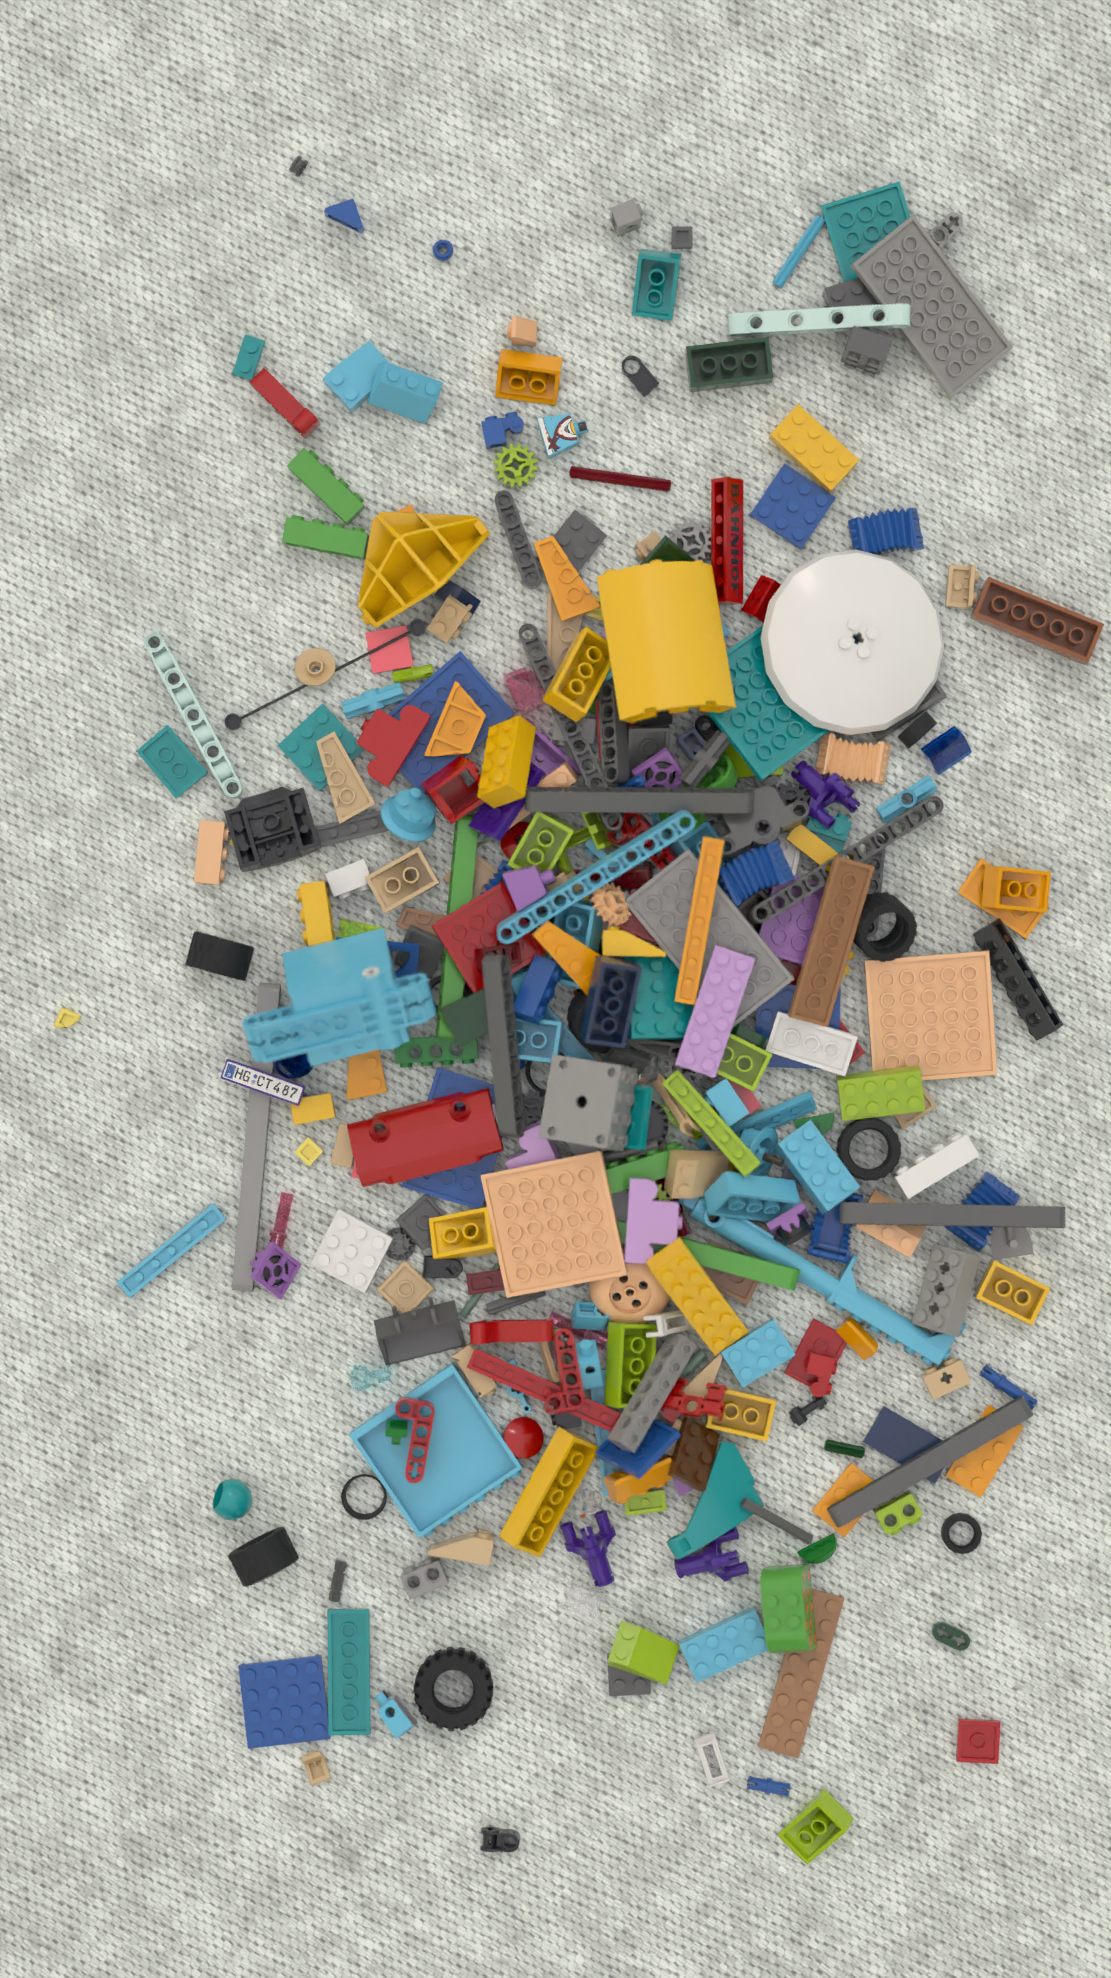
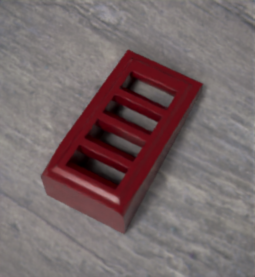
M519 942L475 949L478 969H482V961L485 955H493L492 951L495 952V955H501V949H503V954L509 957L510 964L521 963ZM510 947H511V950H512L513 960H510L509 949H508V948H510Z

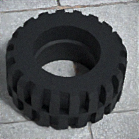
M447 1647V1650L442 1651L440 1649L435 1651L434 1655H429L419 1667L414 1683L415 1704L419 1707L418 1711L426 1717L428 1723L436 1724V1728L441 1730L444 1727L448 1728V1731H454L457 1728H460L461 1731L467 1729L469 1725L474 1726L477 1724L478 1720L486 1715L493 1697V1679L489 1667L487 1668L485 1665V1661L482 1658L479 1659L475 1652H467L462 1647H459V1649ZM457 1670L465 1673L471 1679L473 1694L465 1705L448 1707L438 1701L434 1693V1684L443 1672Z

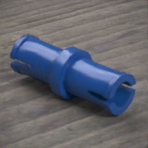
M748 1777L747 1781L756 1783V1785L747 1784V1790L765 1792L766 1795L772 1793L786 1797L789 1796L790 1791L781 1790V1788L790 1789V1783L772 1781V1778H767L766 1780Z

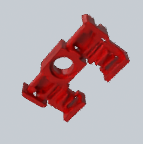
M678 1378L660 1409L662 1412L664 1408L678 1410L681 1415L701 1418L702 1414L717 1416L718 1420L722 1421L726 1407L723 1398L727 1387L726 1385L707 1383L706 1389H708V1393L704 1395V1398L686 1395L683 1389L684 1386H689V1381ZM691 1401L697 1402V1408L694 1411L687 1410V1404Z

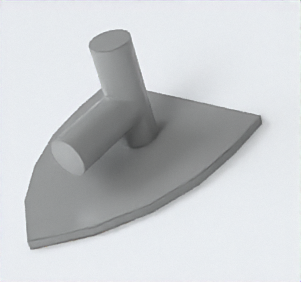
M993 1228L994 1231L991 1237L993 1260L1034 1254L1031 1238L1026 1228Z

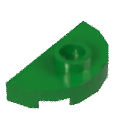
M834 1112L795 1119L793 1122L798 1129L811 1120L823 1135L831 1128L834 1122Z
M832 1533L797 1551L798 1555L809 1564L825 1562L836 1551L837 1540L835 1534Z

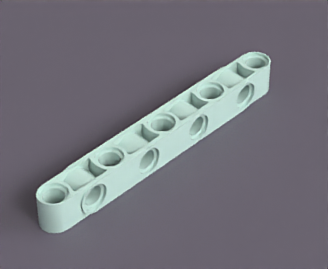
M909 304L760 311L728 315V335L730 337H736V335L737 337L843 332L852 331L853 326L866 330L910 327ZM884 312V319L876 322L877 314ZM838 315H843V321L840 324H835V318ZM802 317L801 325L794 326L795 319ZM761 319L762 325L754 329L755 321Z
M148 634L145 638V646L214 777L228 797L239 798L243 793V785L174 654L160 634ZM154 638L160 639V645L157 648H151L150 642ZM178 674L180 676L179 683L175 685L170 684V677ZM192 711H198L200 714L196 721L189 719V714ZM212 747H217L219 749L218 756L211 758L208 754L209 750ZM232 783L238 784L239 787L238 792L235 794L228 792V787Z

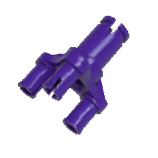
M801 761L795 766V769L799 770L798 773L795 771L791 773V777L796 779L799 784L811 793L808 816L819 821L826 829H830L836 821L834 817L824 810L828 805L834 802L841 803L851 813L858 809L856 805L860 806V802L852 797L854 790L842 781V777L837 773L823 777L812 766L808 765L806 761Z
M605 1510L594 1514L599 1527V1532L594 1534L592 1526H587L588 1535L585 1528H582L579 1531L582 1536L580 1539L577 1538L573 1522H565L560 1526L566 1541L564 1543L566 1550L582 1556V1559L587 1561L592 1579L595 1580L594 1584L595 1586L598 1585V1587L609 1585L614 1581L606 1553L608 1551L607 1547L616 1535L614 1527L611 1526L607 1511Z
M737 1527L732 1528L703 1547V1551L689 1554L680 1559H674L678 1577L683 1578L684 1576L688 1577L709 1572V1574L714 1573L726 1582L732 1580L733 1577L749 1574L748 1564L746 1561L740 1563L737 1550L722 1553V1543L739 1539Z

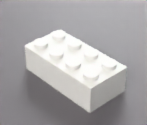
M956 1132L947 1137L948 1142L945 1144L937 1143L929 1148L930 1153L926 1155L921 1153L911 1159L912 1164L908 1166L903 1164L894 1169L895 1174L892 1175V1178L902 1195L909 1199L980 1156L967 1134Z

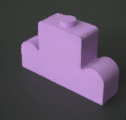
M541 1120L525 1127L524 1135L518 1140L523 1150L509 1156L506 1161L508 1169L562 1158L554 1140L538 1137Z
M630 1177L625 1248L626 1263H646L645 1261L654 1254V1248L650 1243L671 1244L677 1239V1229L682 1230V1217H678L679 1202L654 1200L653 1198H655L658 1192V1185L650 1178Z

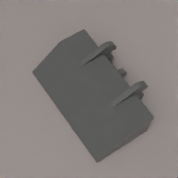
M429 1297V1307L413 1309L409 1312L398 1314L396 1306H393V1316L374 1320L376 1336L385 1365L466 1346L455 1301L452 1300L434 1305L433 1298Z

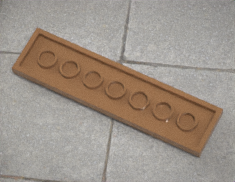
M834 855L787 1015L788 1017L828 1027L875 866Z
M813 1588L817 1648L812 1651L785 1652L758 1744L760 1748L794 1758H799L844 1602V1597Z

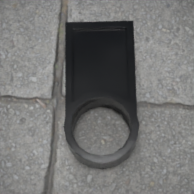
M628 356L623 360L622 372L643 397L659 385L656 378L637 356ZM636 360L640 365L638 372L634 374L626 372L624 369L626 361Z

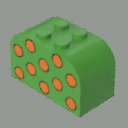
M810 1564L763 1568L761 1571L760 1587L765 1641L769 1653L812 1651L816 1649L817 1639Z

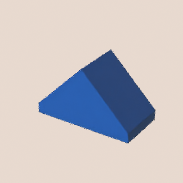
M353 198L325 208L324 214L326 217L363 234L364 228Z

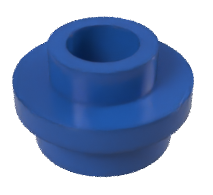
M447 240L437 241L433 246L435 258L440 261L450 259L453 255L452 244ZM440 248H446L447 252L445 254H441L439 252Z

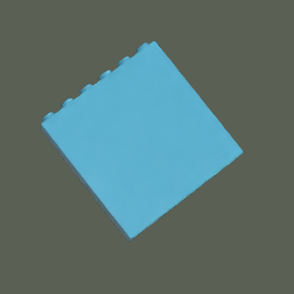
M454 1363L403 1396L431 1401L435 1407L425 1471L420 1482L410 1483L405 1477L414 1420L397 1415L395 1411L397 1401L349 1433L418 1538L430 1536L435 1532L434 1528L439 1524L442 1526L446 1525L452 1520L451 1516L457 1512L459 1515L470 1508L468 1506L473 1501L478 1503L487 1496L486 1492L491 1489L496 1491L504 1485L503 1481L508 1477L512 1480L521 1474L520 1469L523 1467L519 1459L513 1455L505 1443L502 1434ZM406 1402L399 1405V1409L402 1412H408L411 1409L410 1405ZM422 1406L419 1410L424 1416L431 1413V1409L428 1406ZM387 1420H408L407 1436L401 1437L400 1445H392V1437H385ZM423 1426L416 1429V1433L419 1436H425L428 1433L427 1429ZM416 1447L412 1450V1453L420 1457L424 1454V1450ZM414 1462L413 1471H409L413 1477L420 1474L417 1472L418 1463Z

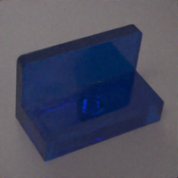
M955 726L921 748L922 753L931 762L938 775L972 753L965 736Z

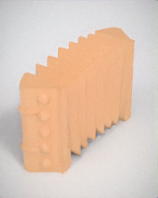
M826 733L821 737L818 744L819 752L816 771L822 776L827 773L828 775L837 773L842 777L843 782L849 779L852 784L857 779L859 784L863 780L868 784L871 780L873 784L884 785L891 744L882 741L875 745L872 742L861 744L859 741L855 745L853 740L848 743L847 739L842 741L841 737L837 740L835 734Z

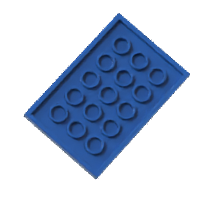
M461 651L388 713L400 721L401 710L405 706L412 705L431 716V720L400 769L410 783L422 793L426 792L421 785L422 782L460 756H424L455 681L461 685L465 692L486 714L472 751L487 739L489 727L506 721L515 714ZM461 754V756H463L464 758L468 755V754Z
M437 1067L428 1100L457 1092L468 1094L488 1088L492 1104H495L494 1084ZM458 1102L455 1105L457 1107H463L465 1104L462 1102ZM498 1153L483 1156L481 1160L475 1163L405 1180L401 1187L474 1209L482 1208L485 1194L480 1175L493 1172Z

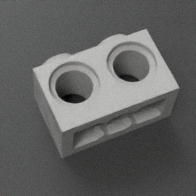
M434 1557L423 1560V1565L415 1568L414 1565L403 1569L404 1573L400 1575V1578L410 1600L448 1584V1577L439 1558L434 1560ZM430 1568H436L439 1571V1575L433 1578L428 1575L427 1571ZM411 1576H416L419 1578L420 1583L413 1586L409 1583L408 1579Z

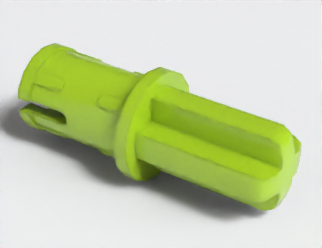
M432 664L419 667L411 666L409 669L392 672L393 682L401 683L411 680L416 682L418 679L431 677L433 675Z

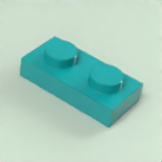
M245 334L232 372L233 375L250 381L254 378L265 345L264 340Z

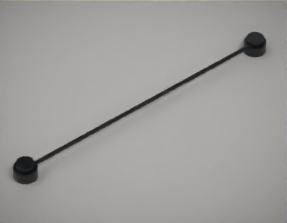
M419 619L413 620L409 625L410 631L337 667L335 672L409 634L416 637L422 636L426 631L425 623ZM304 684L241 717L235 713L227 715L225 718L226 727L230 730H238L242 725V719L307 687V685Z

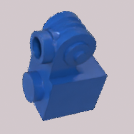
M517 412L507 413L505 418L490 416L486 417L485 421H481L486 449L506 446V431L510 430L512 434L518 435L524 429V422Z

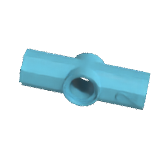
M400 682L381 689L375 688L363 692L361 696L341 702V705L348 720L365 713H374L376 709L382 710L385 706L404 700L405 696Z
M928 775L875 809L881 820L887 823L935 793L938 789ZM903 794L911 796L912 802L910 805H905L902 802L901 797Z

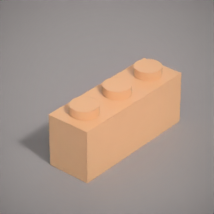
M200 820L194 874L195 883L221 885V881L225 880L226 869H222L223 860H227L228 848H224L225 840H229L230 834L225 822Z

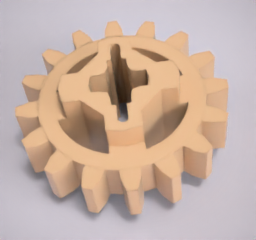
M613 882L610 884L606 883L591 893L594 896L591 898V901L595 903L593 908L598 910L597 915H601L604 922L608 920L609 925L615 924V926H618L629 920L628 918L632 914L629 912L628 903L625 902L626 893L620 890V886L615 888Z

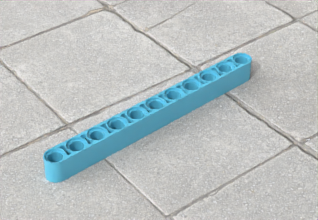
M680 810L549 891L540 899L504 919L496 927L498 939L504 944L512 943L687 834L695 826L692 814L687 810ZM682 817L690 818L687 825L679 824ZM670 828L672 832L669 836H662V830ZM647 839H652L654 844L651 847L646 848L643 846ZM628 851H636L634 858L628 859L625 857ZM610 862H617L618 867L616 869L610 870L607 868ZM592 873H599L601 875L596 881L590 880ZM575 884L583 886L579 892H574L572 887ZM557 895L565 897L561 903H556L554 898ZM545 906L547 911L544 914H538L536 912L537 908ZM527 917L529 922L526 925H521L518 923L519 919ZM505 928L512 930L508 936H503L500 933Z

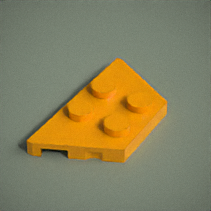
M456 681L424 756L470 754L486 714Z

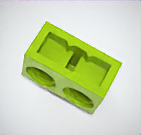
M910 1491L873 1510L886 1535L899 1533L902 1531L901 1527L908 1523L913 1525L921 1520L920 1517L923 1516ZM910 1504L913 1506V1512L906 1515L903 1513V1508ZM890 1514L894 1515V1523L886 1524L885 1517Z

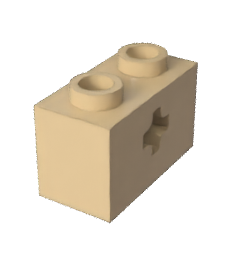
M951 1357L943 1361L944 1365L938 1368L932 1366L924 1370L925 1374L921 1375L933 1400L971 1383L959 1358ZM944 1372L947 1375L950 1374L947 1382H945L944 1380H940L943 1377L942 1373Z

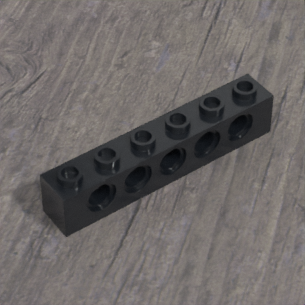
M999 918L973 933L975 942L982 951L989 950L990 965L994 969L998 981L1003 984L1008 998L1013 1001L1018 1015L1025 1021L1029 1033L1035 1040L1038 1041L1063 1026L1064 1024L1002 920ZM993 941L997 944L998 948L993 945ZM1003 959L1008 962V966L1004 963ZM1014 977L1018 979L1019 984L1015 982ZM1025 995L1029 997L1030 1002L1026 1000ZM1035 1013L1040 1016V1019L1036 1017Z

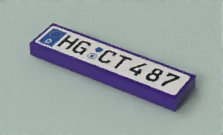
M231 1059L226 1060L220 1077L226 1081L297 1106L300 1105L306 1088L304 1085Z

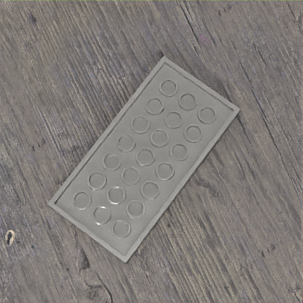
M914 214L850 265L879 305H910V327L897 329L950 399L1013 348Z
M689 848L625 899V902L628 903V908L679 970L699 860ZM717 883L698 993L702 987L715 945L756 958L732 1026L733 1028L794 980V977Z

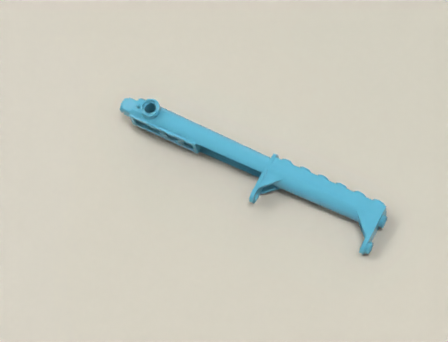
M704 1196L693 1199H678L679 1204L690 1210L688 1214L690 1218L758 1258L799 1269L798 1281L825 1296L826 1303L831 1304L833 1301V1307L841 1312H844L845 1309L852 1313L851 1318L860 1323L862 1320L869 1323L868 1328L878 1334L880 1330L886 1333V1339L894 1344H897L898 1341L904 1344L903 1349L912 1355L915 1352L922 1355L921 1360L931 1366L933 1363L939 1365L941 1361H945L949 1356L950 1350L948 1349L956 1336L943 1333L930 1334L856 1287L852 1273V1267L858 1257L856 1254L850 1257L848 1264L845 1265L838 1278H835L773 1239V1235L746 1219L716 1216V1219L710 1222ZM963 1320V1324H962V1328H961L960 1334L963 1332V1330H964L965 1327H966V1324L964 1323V1320Z

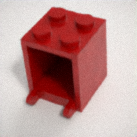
M461 755L421 783L438 810L451 825L484 802L477 797L481 777L480 774L477 775L479 769L469 758L465 759ZM464 770H467L474 780V783L469 786L460 776V773Z

